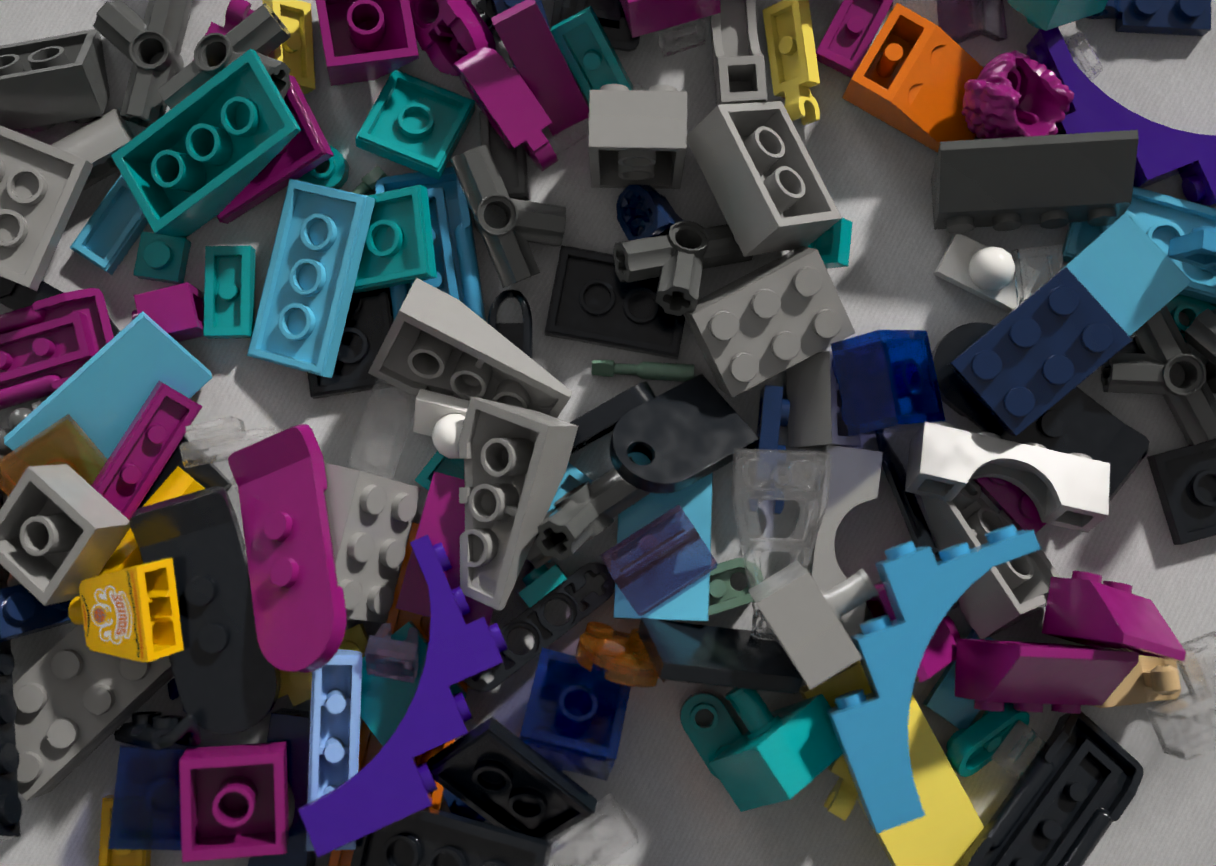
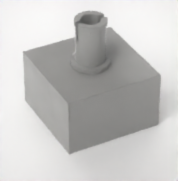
M68 464L28 466L0 509V564L44 606L71 601L75 597L80 596L79 585L82 580L96 577L102 571L130 529V521Z
M796 560L748 590L810 690L862 659V656L841 624L843 622L841 618L843 615L879 595L874 584L862 568L854 575L825 592L822 588H818L810 573Z

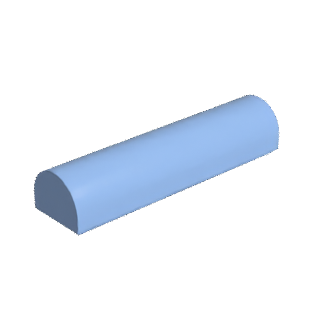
M338 649L327 664L320 669L312 671L308 803L336 789L358 773L362 653L359 651ZM307 833L306 851H315ZM356 840L335 850H356Z

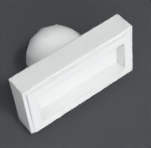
M954 234L934 275L1011 312L1027 298L1039 272L1014 260L1012 255L1004 248L987 247L963 234Z
M420 388L415 400L413 432L431 436L434 447L440 454L449 459H459V439L469 401Z

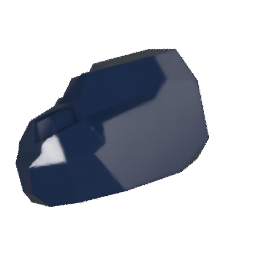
M628 185L618 196L616 204L617 220L628 241L666 235L674 223L684 221L676 214L666 197L660 195L650 185Z

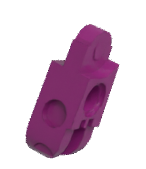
M409 0L416 39L421 49L426 51L432 64L440 72L459 76L453 65L456 61L471 51L482 47L496 50V43L491 31L470 0Z
M487 47L471 51L453 64L465 88L508 149L511 147L515 149L522 145L541 171H544L558 161L553 148L542 132L543 129L553 122L515 67L510 69L496 50Z

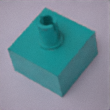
M733 688L725 695L727 701H730L749 731L710 761L709 764L740 812L790 800L842 755L841 748L826 712L831 706L823 694H819L771 712L757 690Z

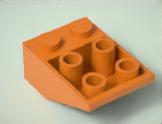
M896 3L852 76L842 98L938 153L940 142L974 140L976 134H973L967 128L966 116L962 115L964 87L968 80H977L984 67L938 25Z

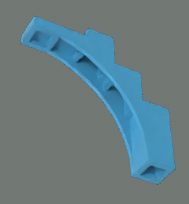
M1014 524L985 534L988 543L970 549L968 543L963 542L939 551L941 560L937 562L931 547L915 548L913 541H909L885 550L887 559L875 563L896 620L890 621L888 615L870 619L860 624L861 633L850 636L853 644L862 656L860 663L872 693L865 695L863 689H858L840 695L834 699L837 706L827 709L826 712L869 824L877 834L925 816L912 774L909 756L908 720L910 699L916 673L927 645L947 612L975 581L997 565L1041 549L1034 530L1016 531Z

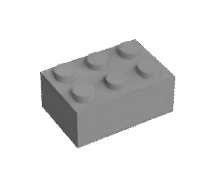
M607 84L601 86L600 90H589L588 148L591 188H626L628 185H650L654 189L681 188L687 150V91H677L675 87L670 85H654L649 87L648 90H629L628 87L620 84Z
M782 101L717 105L688 134L687 142L695 156L696 162L700 166L744 257L791 250L800 246L807 247L842 218Z
M800 246L699 299L695 311L683 313L719 389L732 398L855 334V330L818 249Z
M324 463L327 479L325 499L338 586H341L344 592L347 618L386 624L390 608L393 604L399 572L405 557V549L413 518L417 511L421 487L359 470Z

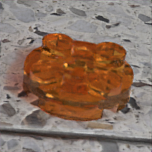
M595 621L587 623L585 632L580 635L575 653V658L582 667L591 672L594 663L599 667L607 669L604 679L632 687H655L659 676L638 634L639 628L632 629L630 633L614 630L605 623Z

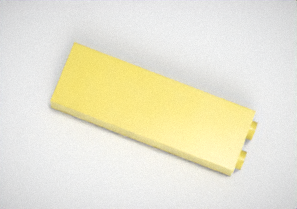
M860 660L811 690L807 684L800 687L799 690L804 700L823 694L831 708L837 706L834 699L840 695L858 689H863L865 695L872 691ZM912 694L910 706L921 713L908 734L909 756L914 783L925 816L878 834L874 829L873 831L892 866H960L964 855L982 832L984 825ZM857 795V801L865 814L859 795Z

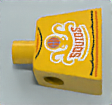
M165 558L81 581L79 585L80 596L72 599L69 604L68 614L74 624L84 625L86 645L91 651L139 662H151L184 650L173 558Z

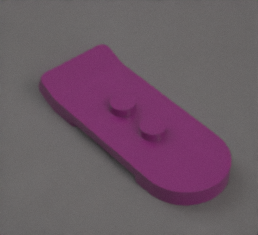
M88 288L58 294L38 300L31 306L0 315V410L51 395L114 338L104 295L100 289Z
M300 424L233 452L228 457V464L239 491L259 647L264 657L274 667L283 671L305 673L320 669L336 654L345 634L347 615L344 592L341 586H338L325 491L327 490L324 458L313 430L308 424Z

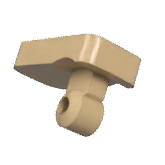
M1139 656V662L1103 705L1091 706L1107 708L1178 698L1181 693V685L1176 660Z

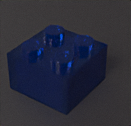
M876 330L831 344L833 354L832 369L838 380L842 399L841 414L844 423L847 425L849 436L900 432L921 427L924 422L946 421L927 331Z
M542 648L519 738L559 769L607 781L617 758L634 671Z
M119 744L108 849L182 850L179 760L187 748L199 747L170 746L157 751L131 744Z

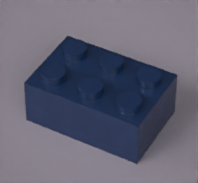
M1065 267L962 352L948 366L1005 431L1011 436H1017L1129 344L1132 339L1071 271Z

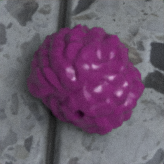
M1014 50L1011 53H1003L992 59L984 66L977 80L970 79L965 83L962 115L966 116L967 128L973 134H976L978 139L1056 135L1058 133L1056 123L1065 119L1064 113L1069 112L1070 103L1074 99V93L1069 90L1067 85L1062 84L1061 80L1056 77L1052 70H1047L1046 65L1038 64L1036 60L1030 59L1029 55Z

